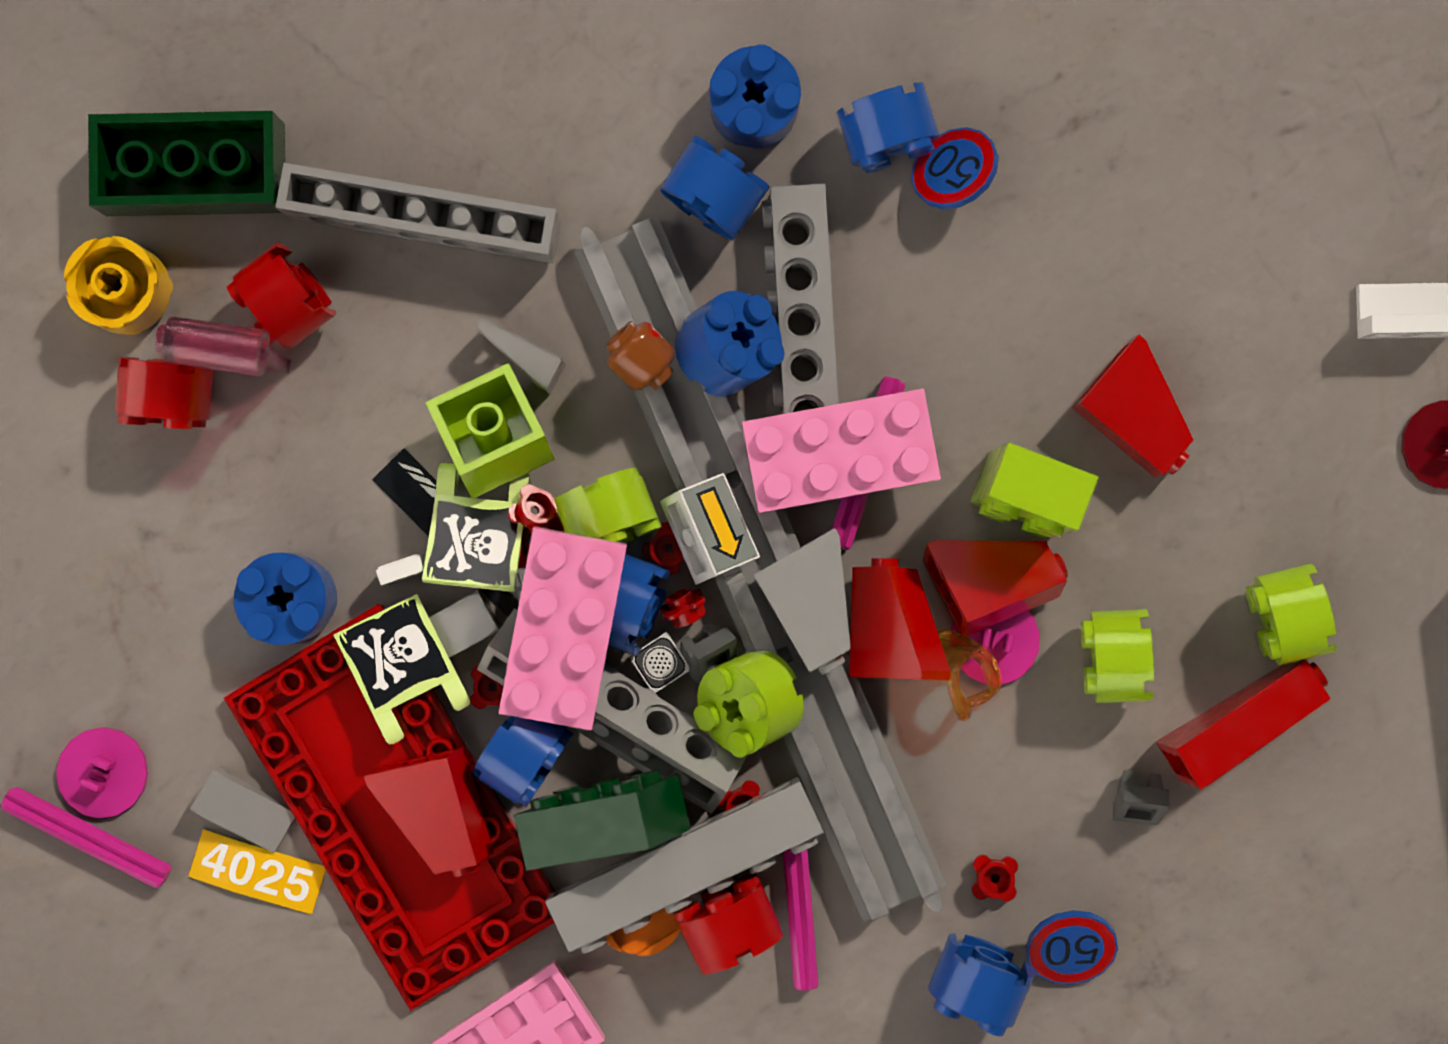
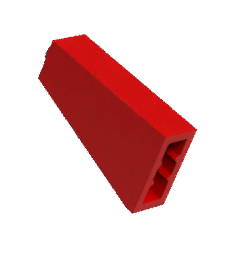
M1306 659L1281 665L1155 742L1177 779L1201 790L1331 700L1324 688L1328 685V681L1317 664L1314 662L1309 664Z

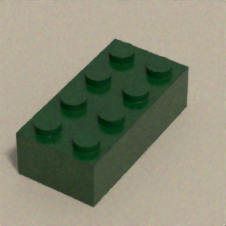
M273 111L88 114L89 206L106 217L281 213L275 206L283 163H285V123Z

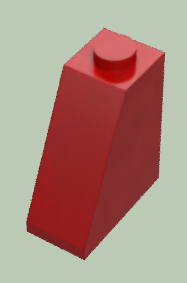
M1138 334L1125 344L1072 408L1153 477L1165 475L1166 472L1173 475L1188 460L1190 454L1185 450L1194 439L1146 339Z
M934 540L927 543L922 560L962 638L1060 597L1068 577L1063 559L1059 554L1052 553L1046 541Z
M871 558V567H852L849 677L950 681L951 671L917 569L899 568V559Z
M465 747L385 764L364 776L366 786L434 874L452 871L454 877L474 873L480 869L479 863L494 852L473 776L470 775L472 771Z

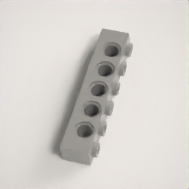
M283 163L275 206L276 209L289 219L551 264L554 261L561 222L556 209L290 163Z
M826 185L773 186L770 188V200L762 201L763 228H771L772 245H764L766 273L774 272L775 290H767V300L771 305L773 316L777 317L785 355L780 363V380L772 381L774 408L782 407V413L787 414L792 413L795 407L802 403L811 404L815 408L839 404ZM790 225H799L806 230L808 239L803 244L792 245L784 239L782 234L784 229ZM792 270H803L809 275L811 284L804 290H794L787 285L785 276ZM796 314H804L812 320L813 330L805 336L795 335L788 327V320ZM802 358L810 360L816 368V376L809 381L797 380L791 373V364L794 361Z
M515 608L489 643L477 670L503 686L518 611ZM604 664L592 730L571 727L644 773L659 770L661 778L678 775L683 797L711 814L726 795L747 755L742 758L734 756L731 752L721 747L708 732L701 730L697 726L693 715L677 709L661 699L654 691L643 688L620 674L615 667L609 664Z

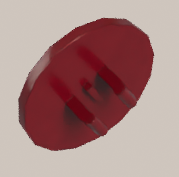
M1440 400L1422 406L1409 418L1402 433L1401 452L1407 468L1420 482L1436 489H1448V400Z

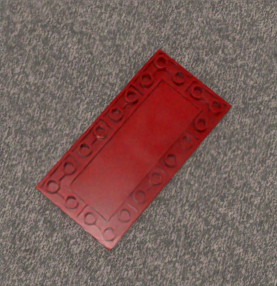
M378 603L223 697L411 1011L555 923L545 903L548 895L555 890L541 868L526 871L516 825L495 790L475 777L473 779L494 852L479 863L480 869L478 871L459 877H454L452 871L434 874L366 786L364 776L382 765L465 747L471 771L474 770V766L477 763L433 688L391 709L404 734V738L391 745L386 742L334 637V634L385 610L383 604Z

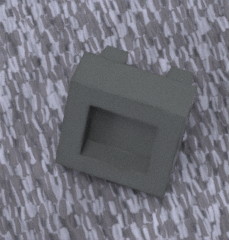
M708 623L702 627L703 640L694 643L688 636L680 639V651L689 666L690 677L698 686L703 676L709 670L737 657V638L727 627L719 630Z
M1124 770L1119 780L1116 798L1113 802V820L1158 825L1169 808V790L1164 789L1161 775L1151 773L1146 787L1135 785L1133 771Z

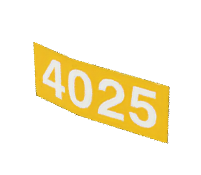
M203 829L188 877L235 893L312 915L326 869L320 864L279 852L273 853L265 848Z

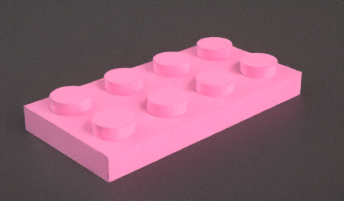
M924 388L742 422L758 514L941 479Z
M533 527L498 714L592 730L627 544Z
M555 959L429 1044H599L605 1040V1035Z

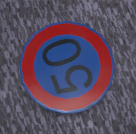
M964 127L950 129L940 134V137L933 142L935 151L916 158L913 164L911 180L916 194L929 206L950 209L959 208L976 200L989 188L997 173L999 156L993 141L980 130Z
M1072 910L1054 914L1041 921L1029 934L1025 948L1029 965H1031L1038 976L1052 983L1071 985L1087 982L1103 974L1114 962L1118 951L1115 930L1106 919L1091 912Z

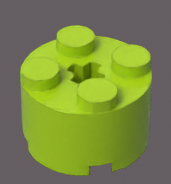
M636 467L596 479L597 482L584 488L580 485L554 499L557 513L564 531L567 533L630 544L636 541L635 535L640 537L662 528L643 477Z
M1312 563L1255 576L1254 585L1245 587L1251 613L1258 612L1263 626L1262 630L1256 631L1261 654L1263 657L1269 656L1278 665L1334 653L1337 650L1336 644L1328 643L1327 637L1336 635V627L1324 584L1313 585L1309 574L1318 572Z
M1147 609L1090 611V620L1080 622L1082 649H1091L1092 665L1090 667H1083L1084 693L1087 695L1094 694L1095 703L1153 701L1154 692H1144L1145 681H1154L1151 628H1141L1140 619L1149 617Z
M767 650L747 652L712 668L703 676L698 688V706L694 709V719L697 726L701 730L708 732L721 747L731 752L734 756L742 758L777 741L798 727L804 711L803 695L797 696L792 683L797 678L791 667L781 657Z

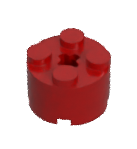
M276 242L233 276V282L227 285L226 289L240 307H248L257 321L253 323V326L267 344L272 345L277 341L282 347L292 349L336 315V311L326 308L332 301L303 262L299 265H293L286 258L293 252L284 244Z
M118 357L115 413L118 414V423L128 425L162 423L163 419L164 428H206V421L210 420L214 365L177 360L148 359L145 361L135 357Z
M757 873L737 880L732 884L733 887L729 889L726 887L712 894H709L708 890L705 889L700 893L703 901L700 903L694 901L686 907L673 912L694 961L699 966L702 974H713L739 965L737 958L750 952L755 957L768 950L783 937L780 923Z

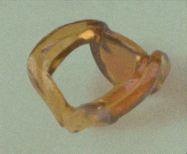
M937 630L951 671L950 681L947 680L949 696L958 720L967 721L973 713L971 707L987 702L1000 690L1002 685L1000 669L995 657L968 636L962 638L961 634L956 631ZM974 659L982 668L988 689L965 698L960 688V669L967 660Z

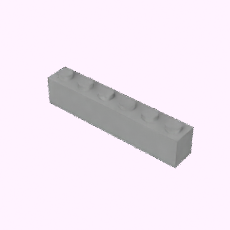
M797 777L691 827L690 830L651 849L637 852L548 895L545 903L568 953L578 948L581 949L583 954L588 953L608 942L606 935L620 928H623L624 933L627 934L645 926L650 922L648 915L665 908L667 914L673 913L692 903L690 895L707 888L709 894H712L734 883L732 876L749 868L751 874H755L776 863L774 856L790 848L793 854H797L813 847L818 843L816 836L824 833Z

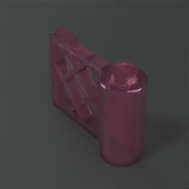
M171 316L167 320L166 325H159L155 338L156 351L162 353L165 363L258 377L262 376L265 370L289 374L291 360L270 349L269 332L265 329Z

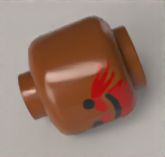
M632 321L628 322L606 345V348L610 351L607 355V365L632 390H641L648 385L655 390L666 382L674 372L669 366L675 355L673 346L648 322H642L637 325Z

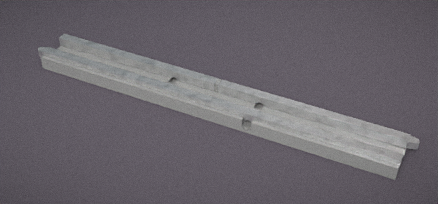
M658 216L632 225V230L602 243L599 242L590 228L583 227L580 231V241L583 249L574 253L611 338L630 321L635 325L648 322L674 348L675 355L669 364L674 372L666 382L655 390L648 385L644 389L634 390L677 491L724 473L760 555L759 558L714 578L746 652L767 650L775 653L791 667L797 678L792 683L797 696L803 695V716L798 727L783 738L863 923L889 914L888 909L920 895L931 910L939 912L942 908V899L939 891L946 887L947 884L857 677H849L850 660L847 653L842 654L845 662L823 675H821L818 668L809 672L753 576L801 547L784 509L758 514L742 422L746 420L735 394L721 397L706 393L703 390L707 388L696 379L691 382L684 375L678 364L675 353V338L677 332L682 328L684 319L697 310V306Z

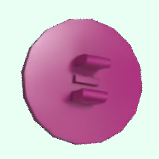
M1025 611L962 638L955 623H953L950 630V648L956 664L967 676L983 684L1003 685L1019 679L1032 667L1039 652L1040 632L1034 616L1029 611Z
M107 727L86 730L70 740L60 754L56 770L59 791L68 805L82 815L95 818L117 816L134 806L145 791L149 774L146 756L137 741L123 731Z

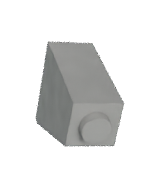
M834 528L753 575L807 670L812 672L818 668L821 675L843 664L845 659L842 654L851 649L840 536Z

